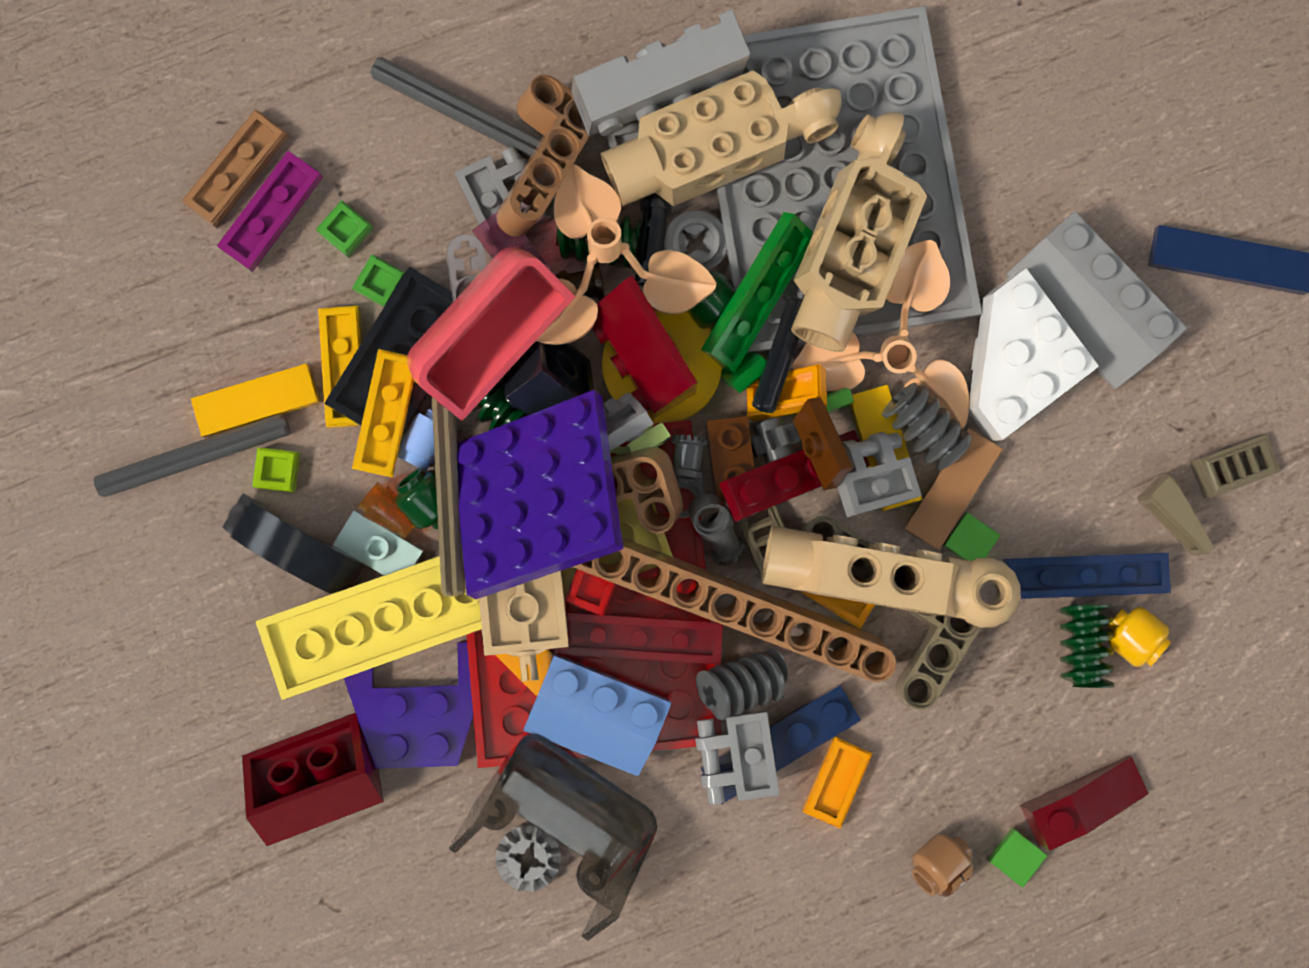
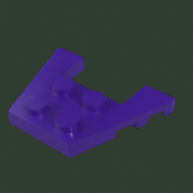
M467 642L457 643L458 685L375 688L374 668L344 678L375 769L459 765L473 720Z

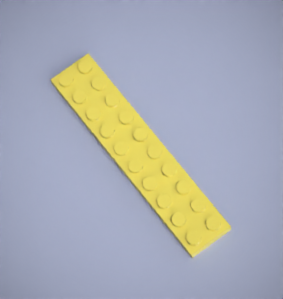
M632 498L617 501L622 537L672 556L665 533H652L641 525ZM652 503L653 509L655 513H657L654 503ZM617 551L599 557V561L607 565L614 564L619 560L621 553ZM440 556L255 621L281 700L482 629L479 599L466 595V585L465 594L461 596L446 597L441 593ZM646 564L640 568L638 573L653 569L658 566L655 564ZM570 567L562 570L564 598L567 595L577 570L576 568Z

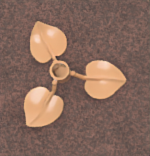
M573 164L557 190L554 201V218L557 227L567 237L578 239L587 235L589 251L587 265L581 285L577 290L570 281L559 279L576 297L536 341L552 345L570 343L580 339L592 329L597 320L598 307L595 301L584 296V293L588 289L594 265L597 262H613L620 254L624 255L639 277L647 280L643 287V294L651 307L663 314L676 315L689 311L715 291L716 282L709 271L699 262L684 253L672 250L654 253L649 259L648 271H645L629 250V244L621 242V228L617 223L621 213V201L617 192L603 180L588 174L579 166Z
M925 240L909 245L893 280L886 300L891 303L903 304L898 336L886 339L881 346L880 352L877 353L869 351L859 352L860 343L858 337L853 332L843 352L825 350L806 342L793 362L792 370L821 364L826 369L827 391L836 392L844 388L850 390L863 381L865 369L860 359H871L875 362L883 361L886 368L891 372H912L916 377L907 381L903 388L912 383L925 385L929 389V396H934L939 400V408H946L950 412V419L957 420L961 425V429H964L968 419L970 403L967 384L961 371L949 361L935 359L929 362L922 372L915 366L917 359L916 350L907 339L910 306L920 312L931 311L943 303L949 292V271L936 242Z

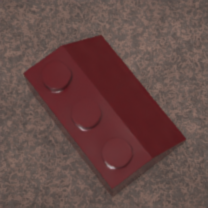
M630 276L597 303L598 315L592 331L601 345L608 341L616 354L610 358L616 371L622 379L627 376L630 377L636 387V390L631 392L632 397H635L646 412L650 410L655 419L695 395L698 382L634 277Z
M356 713L242 755L246 819L266 846L384 802L379 769L374 767Z

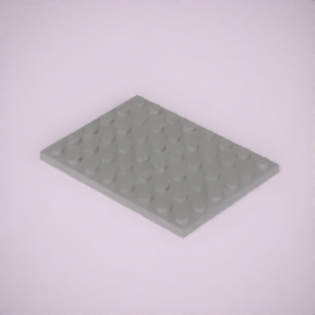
M922 6L743 35L751 55L741 75L753 70L764 77L774 91L781 108L789 106L796 96L813 88H821L823 90L835 88L840 90L842 105L836 119L839 128L828 138L811 144L806 143L803 136L786 142L784 160L716 188L731 281L734 289L737 290L783 212L795 214L814 232L838 172L854 160H857L858 151L851 148V143L863 118L867 114L877 117L889 112H900L904 115L902 130L905 131L906 135L900 151L889 166L903 172L904 176L918 182L927 195L908 246L925 240L935 241L950 275L949 292L941 305L927 312L917 311L910 306L908 328L979 317L982 314L926 7ZM799 267L746 354L770 351L787 300L789 298L804 299L805 295L794 282ZM885 300L883 308L858 317L853 333L859 337L900 330L901 308L903 304L891 303ZM799 339L797 347L804 346L806 342Z

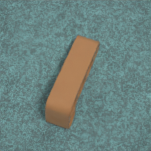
M542 74L536 76L517 103V112L520 118L544 136L496 215L500 229L513 237L525 235L544 214L589 138L571 94V89L550 75ZM522 202L528 205L524 212L520 210Z
M647 447L612 456L613 476H615L618 482V487L615 488L617 501L632 498L638 519L647 531L652 533L668 531L683 510V499L668 454L662 449ZM647 462L652 464L657 470V478H650L644 475L640 463ZM652 503H663L668 508L670 516H659L655 513Z

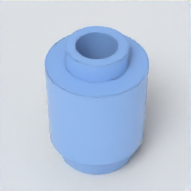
M429 409L425 415L416 413L401 440L400 447L402 449L398 454L399 458L417 468H421L423 471H427L430 464L435 465L432 410Z

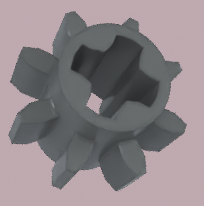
M778 416L753 426L756 436L751 437V446L755 458L764 455L768 464L795 453L792 444L798 443L800 437L794 422L785 425L782 416Z

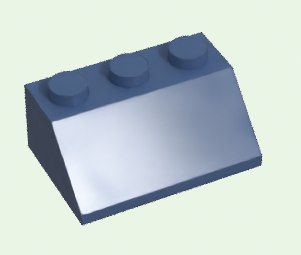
M554 653L523 731L639 776L658 739L671 706V701L666 697Z

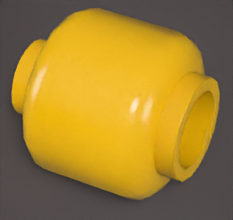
M1136 607L1130 613L1121 609L1114 617L1113 622L1107 626L1113 632V639L1108 641L1109 646L1135 667L1143 666L1145 663L1152 666L1172 643L1167 639L1170 632L1169 627L1143 607Z

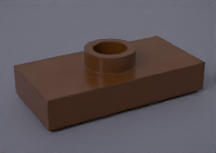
M821 397L807 399L793 419V422L802 440L804 453L810 458L823 489H834L839 486L851 471L853 465Z

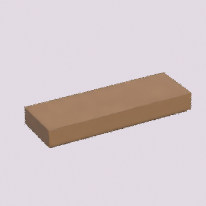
M255 109L183 198L182 202L217 228L290 136L285 130Z
M970 428L966 429L972 439L969 448L956 462L940 470L922 498L923 500H921L903 530L936 551H939L1003 450Z

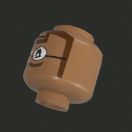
M937 834L914 853L912 857L914 867L911 870L912 876L927 894L931 896L938 894L948 897L973 876L974 867L970 859L973 856V852L960 837L956 836L952 839L947 835Z

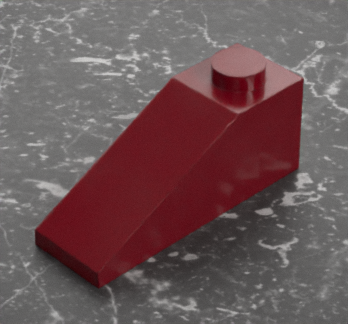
M1127 756L1021 804L1020 807L1036 843L1051 851L1088 834L1149 793L1133 758Z

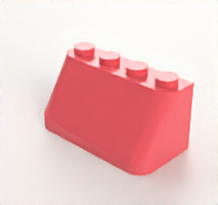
M517 247L505 248L490 261L410 349L407 356L409 371L414 381L425 392L463 421L576 296L533 254Z

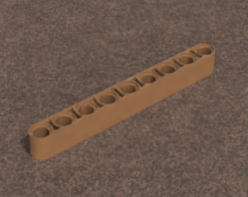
M623 537V550L619 551L621 556L614 564H603L597 558L573 566V568L869 681H885L891 677L896 668L894 654L883 640L876 635ZM646 564H655L659 567L657 575L651 579H642L638 576V571ZM684 579H694L697 581V585L692 592L682 594L676 591L681 581ZM728 593L735 596L730 606L726 608L715 606L717 598L722 594ZM763 608L772 610L770 617L766 621L760 623L753 621V617L758 610ZM799 623L809 624L807 631L803 635L791 636L794 626ZM838 637L845 638L841 648L834 651L828 650L832 640ZM876 651L881 652L877 662L865 664L868 655Z

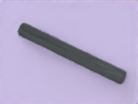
M378 57L372 65L370 73L373 79L509 148L514 146L520 154L528 158L531 157L542 139L383 57Z
M277 414L97 475L93 479L94 486L99 496L108 497L288 436L290 428L285 416Z

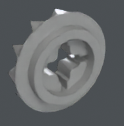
M703 211L685 212L677 216L668 226L664 237L665 250L686 254L689 242L685 239V235L696 238L699 234L702 235L706 231L702 244L706 248V252L695 249L688 256L710 271L721 263L727 250L723 225L716 217Z
M523 825L512 829L502 838L496 850V868L503 882L517 891L536 892L549 885L557 875L561 864V852L556 839L547 830L535 825ZM531 842L535 843L533 848L535 850L534 858L540 860L539 862L545 865L532 864L525 875L521 874L523 870L521 868L522 861L517 859V856L511 855V853L516 855L517 853L524 854L527 848L530 847Z

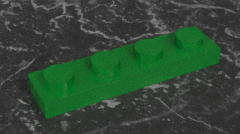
M783 212L701 348L704 353L726 370L735 373L802 262L813 232L795 214Z

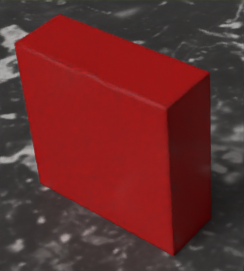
M577 569L565 597V602L604 616L616 584Z

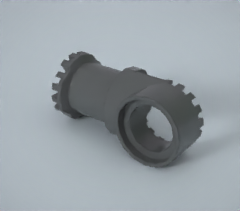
M673 435L671 442L675 444L672 466L679 489L689 490L693 494L695 501L698 495L699 497L702 496L704 474L701 472L703 448L708 446V440L698 436H693V440H691V435H687V439L685 435ZM690 510L682 511L678 518H689L688 511Z
M703 493L701 497L698 495L695 501H691L692 505H689L690 511L688 513L700 537L710 544L713 550L712 558L717 565L723 564L725 566L727 563L732 565L733 560L735 563L738 562L737 558L742 559V554L746 552L747 546L745 541L736 535L733 529L734 521L723 500L718 495H713V493H709V495ZM705 509H719V512L709 515L703 521H699V515Z

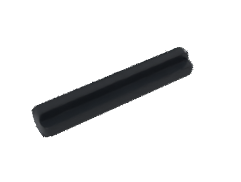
M789 298L786 302L752 402L753 407L761 412L771 414L776 410L800 339L791 331V328L803 301L802 299Z

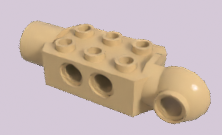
M752 70L640 117L638 137L601 152V158L610 183L617 192L622 206L654 193L658 194L672 206H675L784 160L786 142L803 136L806 143L811 144L831 136L839 128L836 119L842 105L840 90L835 88L824 90L813 88L796 96L789 106L781 108L767 80Z
M889 112L877 117L867 114L859 124L851 143V148L858 151L857 160H854L838 172L795 276L794 282L805 296L791 331L798 338L816 347L834 352L845 351L858 317L883 308L926 201L927 195L918 182L904 176L903 172L889 166L900 151L906 134L902 130L904 123L903 113Z
M772 526L769 533L762 572V584L908 611L961 618L967 623L980 628L996 627L1007 622L1017 611L1021 600V587L1015 572L1004 562L993 558H977L973 561L945 557L942 561L943 554L917 550V552L909 551V556L899 554L900 546L875 542V544H869L868 549L857 547L858 539L846 536L833 535V537H828L827 541H823L822 534ZM856 560L862 562L866 569L865 577L861 582H858L851 572L852 565ZM898 568H901L906 575V583L902 589L894 581V574ZM986 581L992 582L997 589V597L989 605L985 604L980 597L981 585Z

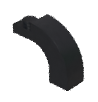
M242 493L236 505L231 508L228 518L222 527L231 534L230 537L250 551L329 594L351 588L364 567V564L359 560L299 528L255 498Z

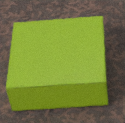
M257 447L252 487L295 493L300 453Z

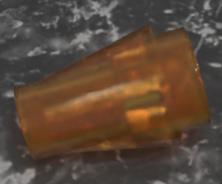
M377 482L357 507L364 512V518L388 529L404 540L413 530L414 526L395 503L397 495L389 485L385 488Z

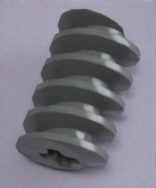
M912 383L900 390L890 400L881 415L884 418H888L896 413L898 416L892 423V427L897 430L907 425L908 428L902 438L905 441H909L917 436L919 439L914 444L913 450L921 452L928 448L929 450L924 456V461L929 464L939 459L937 469L943 470L956 462L966 452L972 440L971 435L967 431L961 430V425L957 420L950 419V412L946 408H939V400L934 396H929V389L925 385Z
M770 648L763 651V653L758 652L750 657H742L736 660V662L730 661L723 664V666H715L709 669V671L703 670L699 672L695 678L696 688L702 702L711 710L716 718L723 720L728 718L730 713L738 715L744 709L749 711L756 708L757 704L764 706L769 704L771 700L778 701L783 699L785 695V682L788 679L787 665L783 655L777 650Z

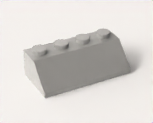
M1076 211L1071 213L1005 274L1009 278L1027 268L1099 365L1095 371L1114 390L1159 356L1187 329Z

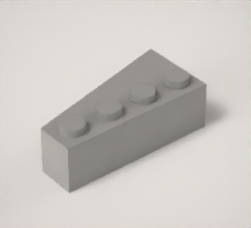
M733 9L719 14L720 23L705 30L701 29L699 23L684 29V35L677 38L670 45L666 46L660 40L646 45L645 48L635 55V59L630 62L627 56L623 55L574 76L571 94L588 136L599 132L602 136L613 134L622 129L623 124L635 120L640 122V117L740 76L751 54Z

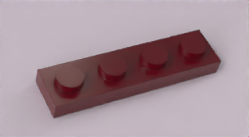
M855 430L839 435L842 442L848 440L860 442ZM804 450L719 483L735 522L822 487L813 464L804 453ZM864 457L866 467L868 468L870 464L867 457Z
M566 613L569 647L555 648V654L721 664L723 625L717 622Z

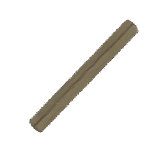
M432 397L441 593L446 597H457L465 594V574L458 505L457 421L453 413Z

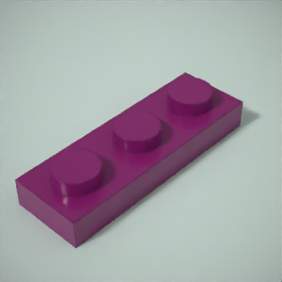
M287 151L217 244V247L253 272L323 179V176L293 153Z

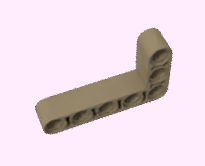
M817 516L807 521L802 528V531L811 533L812 527L815 524L821 523L829 528L831 537L839 535L858 539L857 546L867 549L869 544H874L829 516ZM862 564L858 568L852 567L851 572L853 577L861 582L865 577L866 569L864 564ZM898 568L896 570L899 574L897 586L902 589L906 583V575L901 568ZM905 610L930 627L899 676L895 686L896 695L904 705L917 710H925L932 707L938 700L978 634L980 627L967 623L963 631L956 632L950 624L951 617ZM941 644L947 652V658L942 665L935 667L930 662L929 653L933 646ZM916 679H921L926 686L925 695L918 701H912L908 695L909 684Z

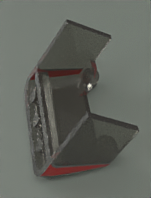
M538 734L524 736L512 749L474 802L449 850L454 853L459 851L482 826L490 830L506 828L517 813L583 857L576 873L577 883L587 896L597 902L581 937L589 941L618 920L656 835L657 820L654 813L646 805L547 738Z

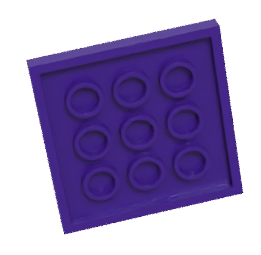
M595 390L458 443V505L467 596L479 599L623 550L603 398Z

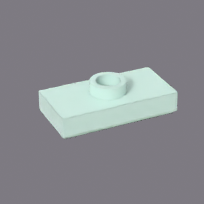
M357 511L352 512L333 546L384 576L418 564L425 552Z

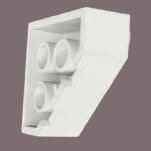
M1027 268L1010 276L981 298L980 301L982 314L980 316L978 338L975 339L971 367L973 375L969 393V415L989 441L1004 440L1099 367Z

